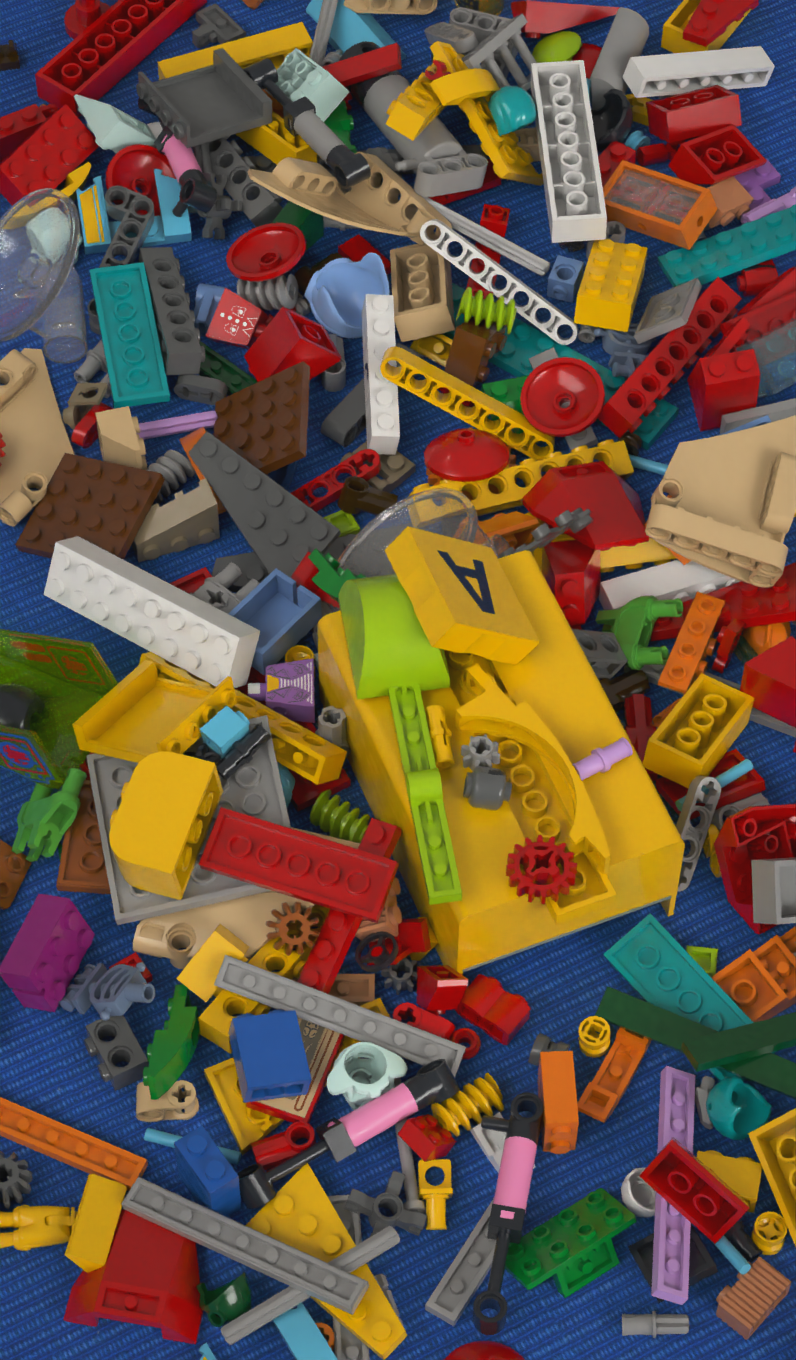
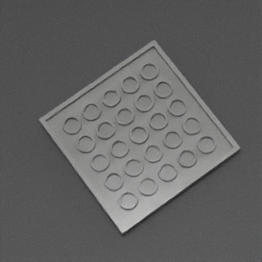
M267 715L248 719L250 731L259 724L271 736ZM202 736L185 752H197L198 747L204 743ZM272 736L270 740L252 755L253 759L249 763L245 762L227 781L219 775L223 793L181 900L140 890L127 883L120 872L110 846L111 815L115 809L119 808L122 801L121 791L125 782L130 781L138 763L97 753L86 755L117 925L272 891L202 869L198 865L221 807L291 828Z

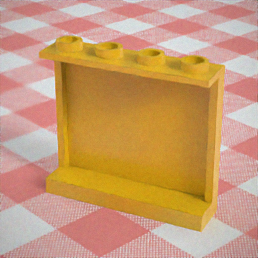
M144 660L72 725L79 750L139 763L146 756L160 751L183 754L201 737V727L226 705L232 708L238 702L232 678L229 676L213 689L159 678L155 662Z

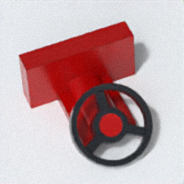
M402 919V922L398 924V936H393L384 931L368 935L359 943L356 949L355 958L357 963L365 971L377 972L389 965H396L411 953L427 952L431 949L427 919ZM369 943L370 950L368 954L361 957L363 949Z

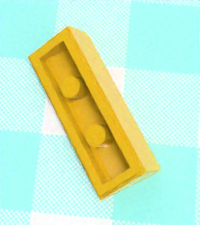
M95 1174L88 1175L65 1251V1256L87 1273L102 1268L106 1264L122 1208L121 1203L127 1191V1186Z

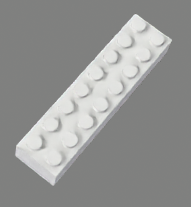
M584 60L531 63V93L537 109L535 123L552 243L604 240L606 239L607 214Z
M79 536L55 543L44 590L45 596L216 687L227 676L232 678L234 689L247 684L260 630Z

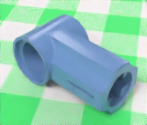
M199 283L195 298L194 326L199 328L200 336L206 335L226 287Z

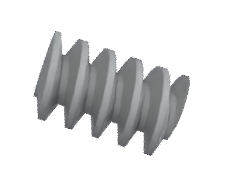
M292 274L288 276V279L282 275L277 279L263 282H250L238 279L237 295L261 310H273V308L280 310L282 307L292 309L298 299V283Z
M175 450L166 451L164 456L159 457L156 463L150 464L148 469H146L161 473L165 479L154 502L159 504L163 501L162 495L165 497L170 496V488L177 490L179 488L178 482L181 484L186 483V475L189 477L195 475L192 464L186 457Z

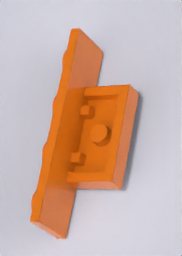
M700 592L696 593L658 680V685L685 694L701 673L705 674L708 665L705 659L707 655H713L717 645V639H714L713 636L715 625L725 604L724 600Z

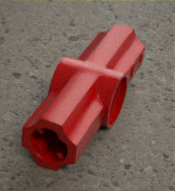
M633 694L631 697L625 698V731L643 764L648 740L657 729L656 726L650 725L653 722L650 698L644 696V694ZM645 768L651 781L657 780V773Z

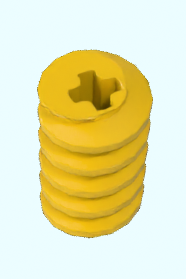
M486 1073L484 1079L479 1077L474 1080L473 1085L469 1083L464 1085L463 1092L459 1090L452 1098L450 1097L442 1101L441 1104H431L433 1116L438 1120V1124L458 1137L460 1136L458 1127L460 1124L467 1131L470 1130L471 1124L469 1119L472 1118L477 1124H480L482 1121L480 1113L483 1112L486 1116L492 1117L491 1107L493 1105L498 1111L502 1112L504 1110L503 1097L496 1081L489 1073Z

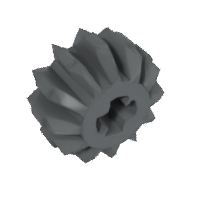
M0 1151V1203L4 1202L5 1208L9 1209L10 1201L15 1200L21 1204L23 1201L21 1194H30L31 1187L29 1183L32 1182L33 1176L32 1172L27 1170L29 1167L25 1159L18 1161V1156L14 1152L8 1158H5L4 1153ZM7 1178L8 1181L1 1182V1179Z

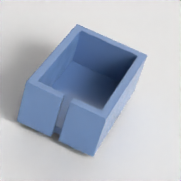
M277 568L228 613L260 630L251 667L265 675L266 667L276 664L322 618L321 598L302 585L297 588L296 581Z

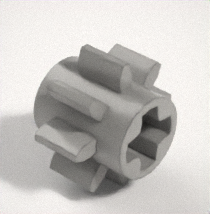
M486 734L477 737L470 736L469 746H461V755L464 757L463 767H470L473 771L477 766L492 768V763L500 764L499 743H492Z

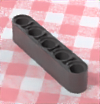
M401 343L396 344L397 347L403 348L424 360V356ZM396 361L397 367L401 366V364L398 361ZM364 378L332 410L321 426V434L343 447H348L366 428ZM398 386V394L403 389L400 386Z

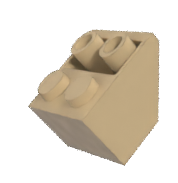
M129 406L96 412L99 446L103 461L143 470L148 469L144 456L146 455L144 440L137 434L140 433L137 416H131Z

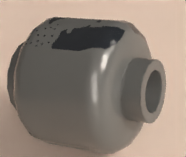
M477 766L472 773L467 772L463 797L468 798V802L472 807L498 810L502 806L503 801L509 802L512 782H506V774L501 769Z

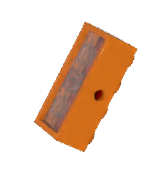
M624 160L621 161L603 187L608 222H620L625 228L688 250L691 249L718 209L710 189Z

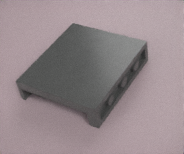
M223 48L213 51V65L159 81L151 82L142 71L138 72L139 83L136 85L138 96L149 105L151 111L159 116L162 123L168 126L175 138L180 140L186 148L272 123V100Z

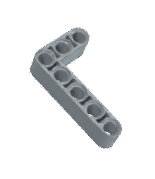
M459 7L450 12L449 24L473 31L479 44L510 19ZM507 40V47L515 59L518 51L513 42ZM494 51L495 56L493 58L505 78H507L509 69L500 54ZM485 63L480 65L481 69L488 70Z

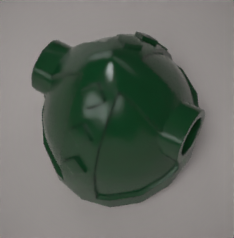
M245 1272L230 1282L209 1291L204 1282L196 1286L200 1293V1308L207 1313L210 1323L215 1327L224 1326L252 1309V1291Z

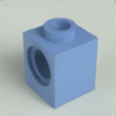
M558 255L548 277L547 296L573 303L582 281L584 262Z

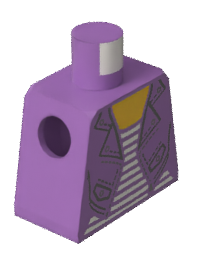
M314 659L267 666L266 683H248V696L256 701H266L267 707L292 721L315 723Z

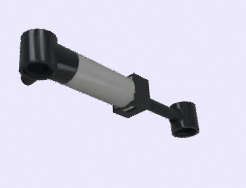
M265 58L243 68L261 89H266L283 106L284 127L294 137L299 135L334 171L343 192L351 191V186L370 178V167L364 156L360 153L354 154L316 115L314 104L306 96L293 102L275 84L278 82V73L270 59Z

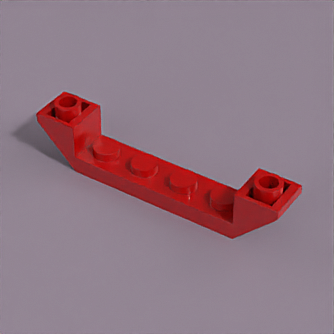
M484 204L480 225L505 238L510 209L498 205ZM476 242L475 247L499 264L501 257L499 253ZM474 258L471 269L476 273L483 272L485 269L484 261L480 258ZM497 275L493 276V279H492V283H493V286H494V287H495V282H496V277H497ZM471 277L468 278L467 287L472 288V296H475L478 290H482L483 299L489 293H493Z

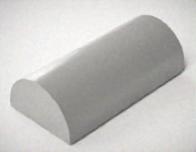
M623 7L618 9L591 74L592 110L600 109L605 104L603 95L611 89L621 90L624 95L626 94L628 85L622 78L630 57L641 56L648 39L649 26L646 20L639 13Z

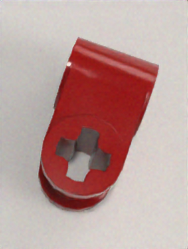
M402 1003L393 1012V1019L402 1022V1019L406 1020L410 1016L413 1018V1022L409 1021L408 1025L447 1040L450 1039L456 1028L452 1022L444 1017L432 1014L413 1003Z

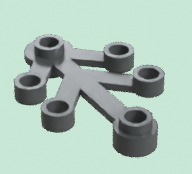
M581 507L573 512L567 510L554 519L558 527L550 529L544 523L531 532L535 538L532 543L528 545L525 543L517 549L510 547L498 557L502 558L524 550L533 552L537 548L540 549L546 546L569 528L573 533H576L593 521L590 516L592 512L590 509L583 511Z

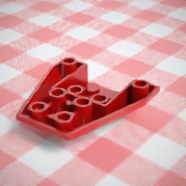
M603 461L551 468L522 498V504L534 517L554 528L558 527L554 519L567 510L573 512L580 507L583 511L590 509L592 512L590 516L593 521L576 533H573L570 528L564 533L594 550L606 551L611 547H631L637 545V543L649 542V536L645 533L646 522L639 494Z
M796 803L749 806L726 818L714 842L728 902L756 934H761L775 927L776 924L754 923L751 860L796 857Z
M122 1209L106 1264L102 1268L90 1273L84 1270L81 1272L71 1288L64 1321L97 1327L99 1318L156 1327L161 1328L163 1339L196 1345L203 1317V1310H201L199 1303L200 1293L196 1287L200 1283L196 1242Z

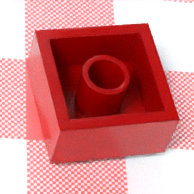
M429 1114L408 1119L398 1132L403 1141L424 1162L445 1157L456 1143L452 1134L440 1126L438 1120Z

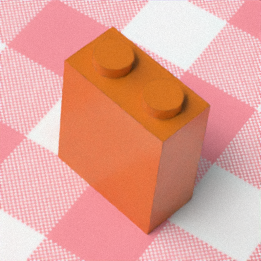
M573 1051L540 1052L537 1085L538 1097L543 1103L541 1125L543 1152L551 1151L554 1154H564L576 1149L579 1126Z

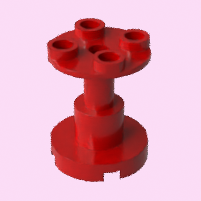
M76 0L75 4L65 13L64 23L67 34L72 39H75L104 14L110 6L100 0Z

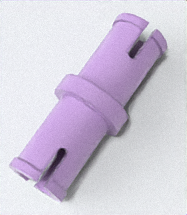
M622 737L602 749L600 747L595 748L591 751V755L573 763V766L583 781L598 772L605 773L609 771L611 765L631 756L633 753L632 747L627 739Z

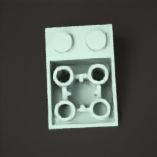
M297 48L285 57L284 62L277 69L278 82L275 84L293 102L306 96L314 104L316 115L323 122L349 93L328 71Z
M75 94L74 99L79 106L78 111L85 117L88 122L86 124L87 127L94 133L96 137L95 142L102 149H110L118 153L123 148L131 145L153 146L156 139L149 126L112 105Z

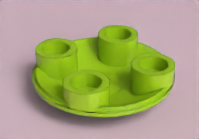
M556 32L539 41L534 47L532 55L537 63L573 61L572 57L579 51L582 41L575 32Z

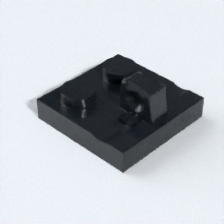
M692 1224L690 1227L689 1287L718 1272L714 1261ZM654 1233L628 1246L633 1259L651 1290ZM656 1297L658 1303L664 1301V1299Z

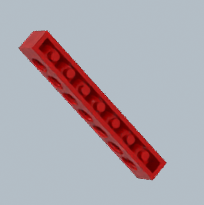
M717 277L696 300L686 325L669 331L604 404L598 419L619 438L627 430L632 434L643 422L639 417L642 414L647 417L657 406L654 400L657 398L660 401L671 390L668 384L671 382L674 385L685 372L681 370L684 366L688 369L696 361L698 356L695 352L699 351L702 353L712 342L708 337L711 335L715 338L720 333L721 328L719 324L723 320H730L739 311L735 306L742 298L722 279Z

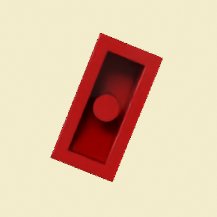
M448 965L417 966L416 1003L426 1011L436 1015L445 1014L446 1010L457 1009L468 986V979Z

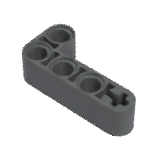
M112 186L105 194L106 211L110 217L121 221L99 268L133 264L155 219L154 204L150 198L122 186ZM114 200L123 201L120 205L112 204ZM139 210H146L148 213L145 215H138L136 212ZM130 232L137 234L134 238H128L125 235ZM124 255L126 259L118 261L114 257Z

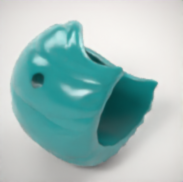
M519 86L500 88L490 97L488 107L497 126L499 136L527 127L537 118V109L532 97Z
M737 1076L726 1077L718 1082L711 1089L706 1100L707 1114L712 1125L720 1134L732 1140L749 1138L748 1133L765 1125L772 1112V1105L753 1086L744 1083Z

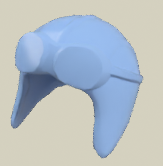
M368 253L358 262H353L349 258H339L325 264L321 270L313 274L304 296L310 303L311 311L320 325H323L326 330L340 337H363L362 309L365 295H389L390 292L382 259L376 253Z

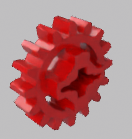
M538 835L537 842H532L528 837L525 838L524 847L515 844L514 854H508L506 876H509V887L517 886L516 895L518 897L525 893L528 894V902L530 903L535 897L540 898L541 904H545L546 897H551L553 901L557 902L559 892L568 895L569 885H575L577 863H574V853H565L566 843L556 846L555 837H551L548 842H543L542 835ZM559 863L562 866L563 874H560V868L557 867ZM521 864L523 865V871H525L524 876L520 871Z

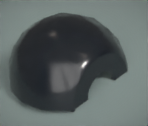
M611 89L603 95L605 104L600 109L591 110L597 151H604L612 142L618 141L621 143L629 135L633 126L632 105L621 90Z
M14 683L0 684V732L23 736L29 739L32 733L30 729L31 717L35 712L38 714L42 713L45 702L31 688ZM0 735V737L21 740L28 743L26 740L21 738ZM0 739V742H10L17 746L25 744L22 742Z

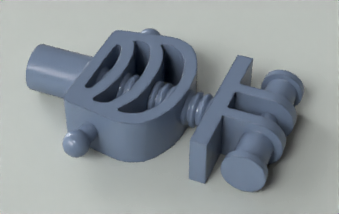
M630 323L628 332L610 329L602 330L601 328L594 330L595 336H602L603 349L612 355L608 365L612 368L613 377L625 376V379H627L647 357L646 354L651 343L656 340L655 337L638 344L634 335L639 324Z
M143 962L137 963L136 967L119 964L109 970L106 969L103 963H98L96 967L92 964H87L84 967L85 971L74 978L75 984L68 986L66 989L67 995L59 1001V1004L64 1010L69 1012L76 1008L79 1014H85L89 1007L93 1005L100 1018L107 1021L110 1016L124 1015L133 1002H152L155 997V988L152 984L147 983L140 973L146 969V965Z

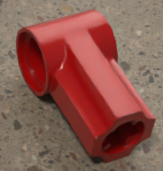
M298 1121L292 1123L286 1131L250 1143L256 1163L262 1164L264 1170L276 1167L317 1142L313 1127L307 1122ZM300 1138L308 1139L305 1144H295L296 1140Z

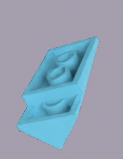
M312 0L306 8V12L316 23H318L323 0ZM338 0L328 41L335 50L341 49L342 54H344L354 44L363 41L373 42L380 48L395 43L370 13H355L343 5L345 0ZM401 50V60L406 58V54Z

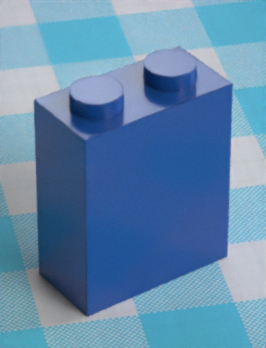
M278 1009L268 1014L253 1015L246 1013L232 1018L228 1034L243 1103L306 1095L312 1079L296 1010L285 1011Z
M203 1126L198 1127L174 1142L178 1176L199 1205L226 1217L242 1209L239 1176Z

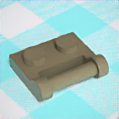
M367 441L352 453L345 454L340 463L359 451L367 449ZM396 451V455L378 454L381 461V470L378 474L384 479L381 480L375 476L367 482L375 489L390 493L415 473L416 465L398 451ZM367 460L363 462L369 467L373 465L372 462L370 463ZM354 467L356 474H360L359 470L357 471L356 467Z

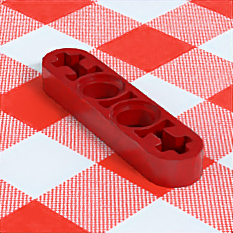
M361 450L291 494L317 512L339 498L344 483L336 480L338 475L349 473L352 476L368 481L380 472V457L375 450ZM367 460L370 463L372 462L373 465L369 467L367 464L364 465L363 462ZM354 467H356L357 471L359 470L360 474H356ZM324 487L328 490L325 496L318 498L312 495L316 488ZM305 496H308L310 504L307 499L305 500Z

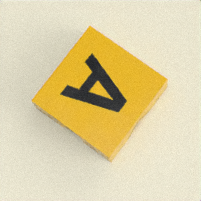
M407 526L384 550L401 585L412 602L414 612L431 647L458 653H472L486 659L517 665L540 643L491 547Z

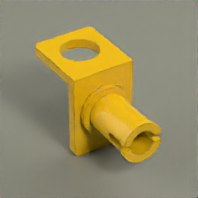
M434 1159L427 1162L419 1160V1198L426 1200V1230H446V1200L452 1198L453 1195L451 1161L449 1159ZM439 1167L444 1172V1181L440 1185L433 1186L426 1181L425 1174L429 1168Z

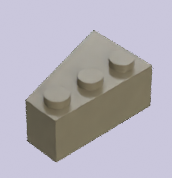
M207 478L199 481L200 486L186 494L182 490L174 494L176 499L161 507L158 503L151 506L131 544L138 563L145 560H153L172 552H180L198 544L210 543L220 538L218 504Z

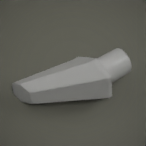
M704 1076L700 1087L695 1088V1104L701 1124L711 1130L713 1125L707 1114L706 1100L709 1092L714 1087L715 1080L712 1077Z

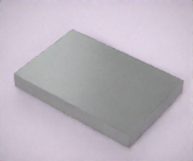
M698 278L651 297L634 335L638 344L686 325L702 288Z

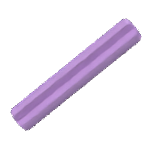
M208 411L139 423L140 433L137 434L144 440L195 431L203 426L205 429L213 428L218 415L216 411Z

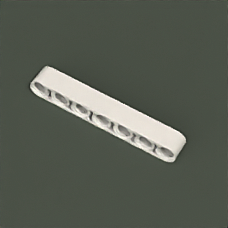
M432 219L422 225L420 236L424 243L485 289L493 292V295L497 298L504 296L505 304L510 299H514L516 292H526L529 302L524 306H520L515 302L517 313L561 345H568L575 340L578 334V327L574 320L442 221ZM429 225H436L440 228L441 235L438 239L432 240L427 236L426 230ZM457 241L462 245L463 252L460 256L450 254L448 250L450 242ZM480 258L484 261L485 269L483 272L476 273L471 269L470 262L472 259ZM497 274L503 275L507 280L506 287L503 289L495 288L492 283L493 276ZM539 308L548 309L551 313V319L547 322L539 321L536 317V311ZM567 324L571 326L573 335L570 338L560 337L558 334V327L560 325Z

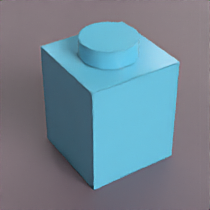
M226 705L200 728L203 742L213 752L219 754L222 759L233 748L232 745L236 741L240 742L250 732V722L242 712H234Z

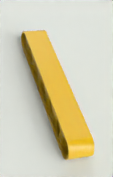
M394 346L384 352L380 370L383 377L475 428L496 435L508 446L530 458H535L539 461L546 459L547 455L554 452L555 437L537 431L530 425L522 413L403 348ZM388 361H398L401 366L393 367ZM421 374L426 379L416 380L412 375ZM445 387L450 390V393L443 394L437 389ZM471 401L475 406L466 407L462 402ZM494 414L497 415L499 419L492 421L489 420L486 416ZM520 428L524 432L521 434L513 433L511 429ZM538 441H544L548 444V446L539 447L535 443Z

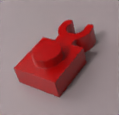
M734 619L728 627L723 625L716 640L720 645L711 669L722 674L724 669L728 667L732 653L738 644L745 626L744 622Z

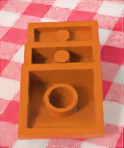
M796 926L781 937L775 935L753 952L749 949L711 977L754 1023L770 1019L796 1003V957L793 955L796 952Z

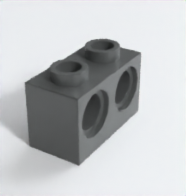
M572 629L597 678L612 679L628 661L614 633Z
M124 1015L110 1016L107 1021L99 1019L86 1025L87 1038L84 1039V1044L91 1057L97 1056L100 1062L97 1067L105 1083L110 1081L114 1090L117 1091L143 1078V1069L145 1066H149L148 1059ZM107 1036L115 1037L109 1042L102 1041ZM122 1061L129 1063L125 1067L115 1066L117 1063Z

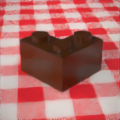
M471 317L468 323L464 322L459 325L455 331L444 371L474 388L484 383L490 371L487 367L489 358H492L498 351H502L506 344L507 336L504 334L507 326L504 325L501 331L498 332L495 322L487 329L484 319L476 326L474 317Z

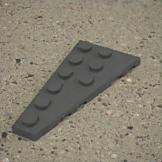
M208 431L189 451L190 457L204 478H207L218 499L226 508L232 520L269 574L277 568L291 577L307 551L312 553L316 548L324 554L341 534L338 528Z

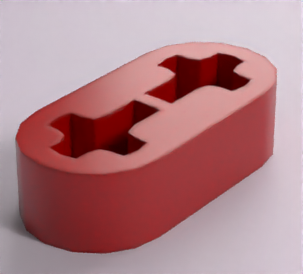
M102 402L99 405H94L74 428L71 436L72 442L82 448H89L98 438L95 413L113 408Z

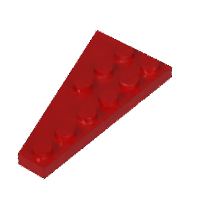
M796 562L784 566L783 575L772 587L761 588L741 581L707 593L706 595L725 601L714 632H720L723 625L728 627L734 619L744 622V628L796 621ZM694 598L682 602L683 612H681V617H659L654 624L651 641L677 638Z

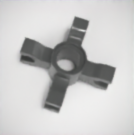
M204 173L208 185L217 190L216 202L207 213L188 206V213H198L199 216L206 218L202 238H213L214 230V239L222 240L225 239L222 220L228 219L232 211H242V200H231L229 196L223 195L227 175H216L215 183V173Z
M393 1170L385 1193L378 1195L376 1199L352 1188L344 1209L368 1216V1221L373 1228L370 1237L388 1226L393 1228L398 1226L417 1236L420 1235L421 1229L424 1228L427 1215L403 1209L402 1200L398 1197L405 1174ZM384 1207L389 1209L393 1216H383L378 1208Z

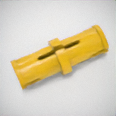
M442 705L428 706L425 714L436 768L439 770L451 768L455 764L450 745L452 734L446 725L444 707Z

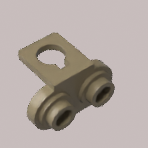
M77 383L67 402L68 408L63 410L64 423L74 430L94 405L101 403L108 389L107 383Z

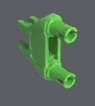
M653 595L640 596L628 602L620 609L598 611L595 621L597 624H604L602 632L614 633L628 660L625 665L630 670H640L644 665H665L669 657L667 647H648V643L656 620L659 617H681L683 603L679 598L658 600Z
M76 768L68 769L61 791L52 794L55 786L50 781V784L35 782V787L29 801L22 804L17 816L18 831L11 850L16 854L22 853L28 841L27 846L30 850L26 860L29 862L37 861L40 854L46 858L54 855L63 834L75 820L81 803L78 796L87 778L85 772Z

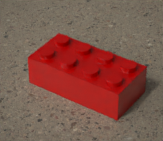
M66 104L48 117L0 163V193L13 207L25 200L32 208L40 204L67 178L69 173L74 171L99 147L95 142V136Z

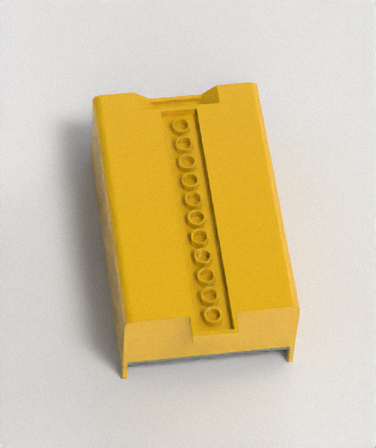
M528 550L499 558L498 561L540 643L517 665L486 659L472 653L444 650L450 676V687L421 691L425 710L431 705H442L444 707L446 725L452 734L450 745L455 764L451 768L439 770L442 783L443 802L462 890L461 901L429 905L388 695L357 700L341 611L323 616L317 624L318 653L314 654V662L319 670L320 701L324 708L334 706L337 709H343L346 715L347 742L351 749L347 759L375 819L395 825L402 830L392 856L395 861H398V869L420 916L427 917L438 941L435 949L442 964L450 966L462 975L463 972L659 902L668 917L673 915L685 849L683 839L536 560ZM475 664H478L484 672L488 671L494 677L497 686L503 693H508L512 696L516 705L524 700L530 704L558 739L572 764L591 755V751L595 748L600 747L602 749L622 737L627 739L632 747V755L611 765L609 771L605 773L598 772L583 780L603 827L611 853L609 872L603 874L584 852L574 858V863H577L575 885H569L568 895L559 892L557 902L553 901L551 897H546L545 904H541L540 898L535 897L530 903L526 893L518 897L516 895L517 886L509 887L506 865H508V854H514V845L519 844L524 847L525 838L527 837L532 842H537L538 835H542L543 842H548L551 837H555L556 846L566 843L565 853H567L571 842L569 834L575 820L571 794L556 768L545 757L527 745L499 735L460 733L455 727L456 709L475 698L466 688L467 669ZM486 734L492 743H499L500 764L492 763V768L501 769L505 772L506 782H512V790L509 802L503 801L502 806L498 810L472 807L468 802V798L463 797L467 772L472 773L473 771L470 767H463L464 757L461 755V746H469L470 736L477 737ZM559 863L557 867L560 868V874H563L562 866ZM521 864L520 871L524 876L525 871H523V865Z

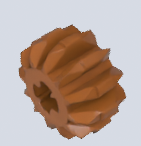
M284 902L282 903L283 915L276 909L271 911V914L278 920L276 922L266 921V926L275 928V931L268 933L266 937L269 940L279 938L273 945L275 950H279L285 944L284 954L290 956L294 945L297 954L302 955L304 949L301 943H304L309 948H313L314 943L308 937L309 935L319 936L320 934L319 931L310 929V926L319 923V919L311 918L307 920L308 916L312 913L310 907L305 908L300 914V902L294 903L292 912L288 903ZM296 920L299 923L296 927L299 933L298 935L290 934L289 937L286 934L289 930L286 924L288 922L295 923Z

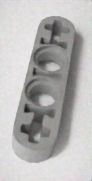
M446 22L433 24L424 30L429 44H433L436 41L451 44L458 54L468 52L478 46V41L473 31Z
M701 775L692 780L676 824V828L683 841L688 840L691 845L689 854L683 856L685 864L681 867L677 892L684 891L691 882L721 794L720 783L714 777ZM703 785L709 789L708 794L701 791ZM696 801H700L699 803H705V806L695 805ZM697 810L700 813L701 820L699 825L692 827L690 816Z

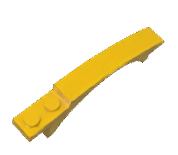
M478 664L467 669L466 688L475 698L456 709L455 727L460 733H488L507 737L527 745L545 757L562 776L574 805L575 820L569 834L571 842L567 852H573L574 858L584 852L603 874L609 872L611 853L603 827L582 779L558 739L526 700L516 705L512 696L508 693H503L497 686L494 677L488 671L484 672Z

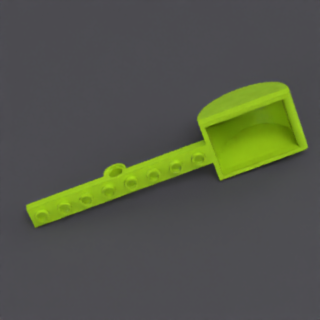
M396 574L347 580L339 592V605L357 700L387 695L389 697L429 905L461 901L462 890L443 802L439 769L436 768L421 691L450 687V676L444 649L431 647L414 612L412 602Z

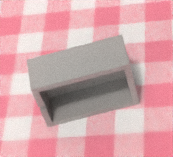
M796 857L751 860L754 923L776 925L796 923Z

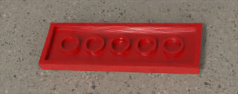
M223 807L219 810L198 864L202 869L377 924L399 867L398 861Z

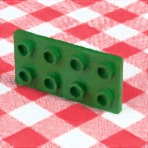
M599 1188L522 1236L520 1244L510 1243L505 1270L527 1290H531L553 1276L558 1292L566 1298L619 1264L611 1238L636 1223L635 1214L603 1188Z

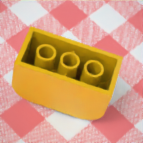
M160 751L142 759L135 767L130 781L124 783L121 791L122 801L119 808L113 811L110 818L109 842L120 872L131 886L177 900L182 899L223 793L214 762L175 752Z

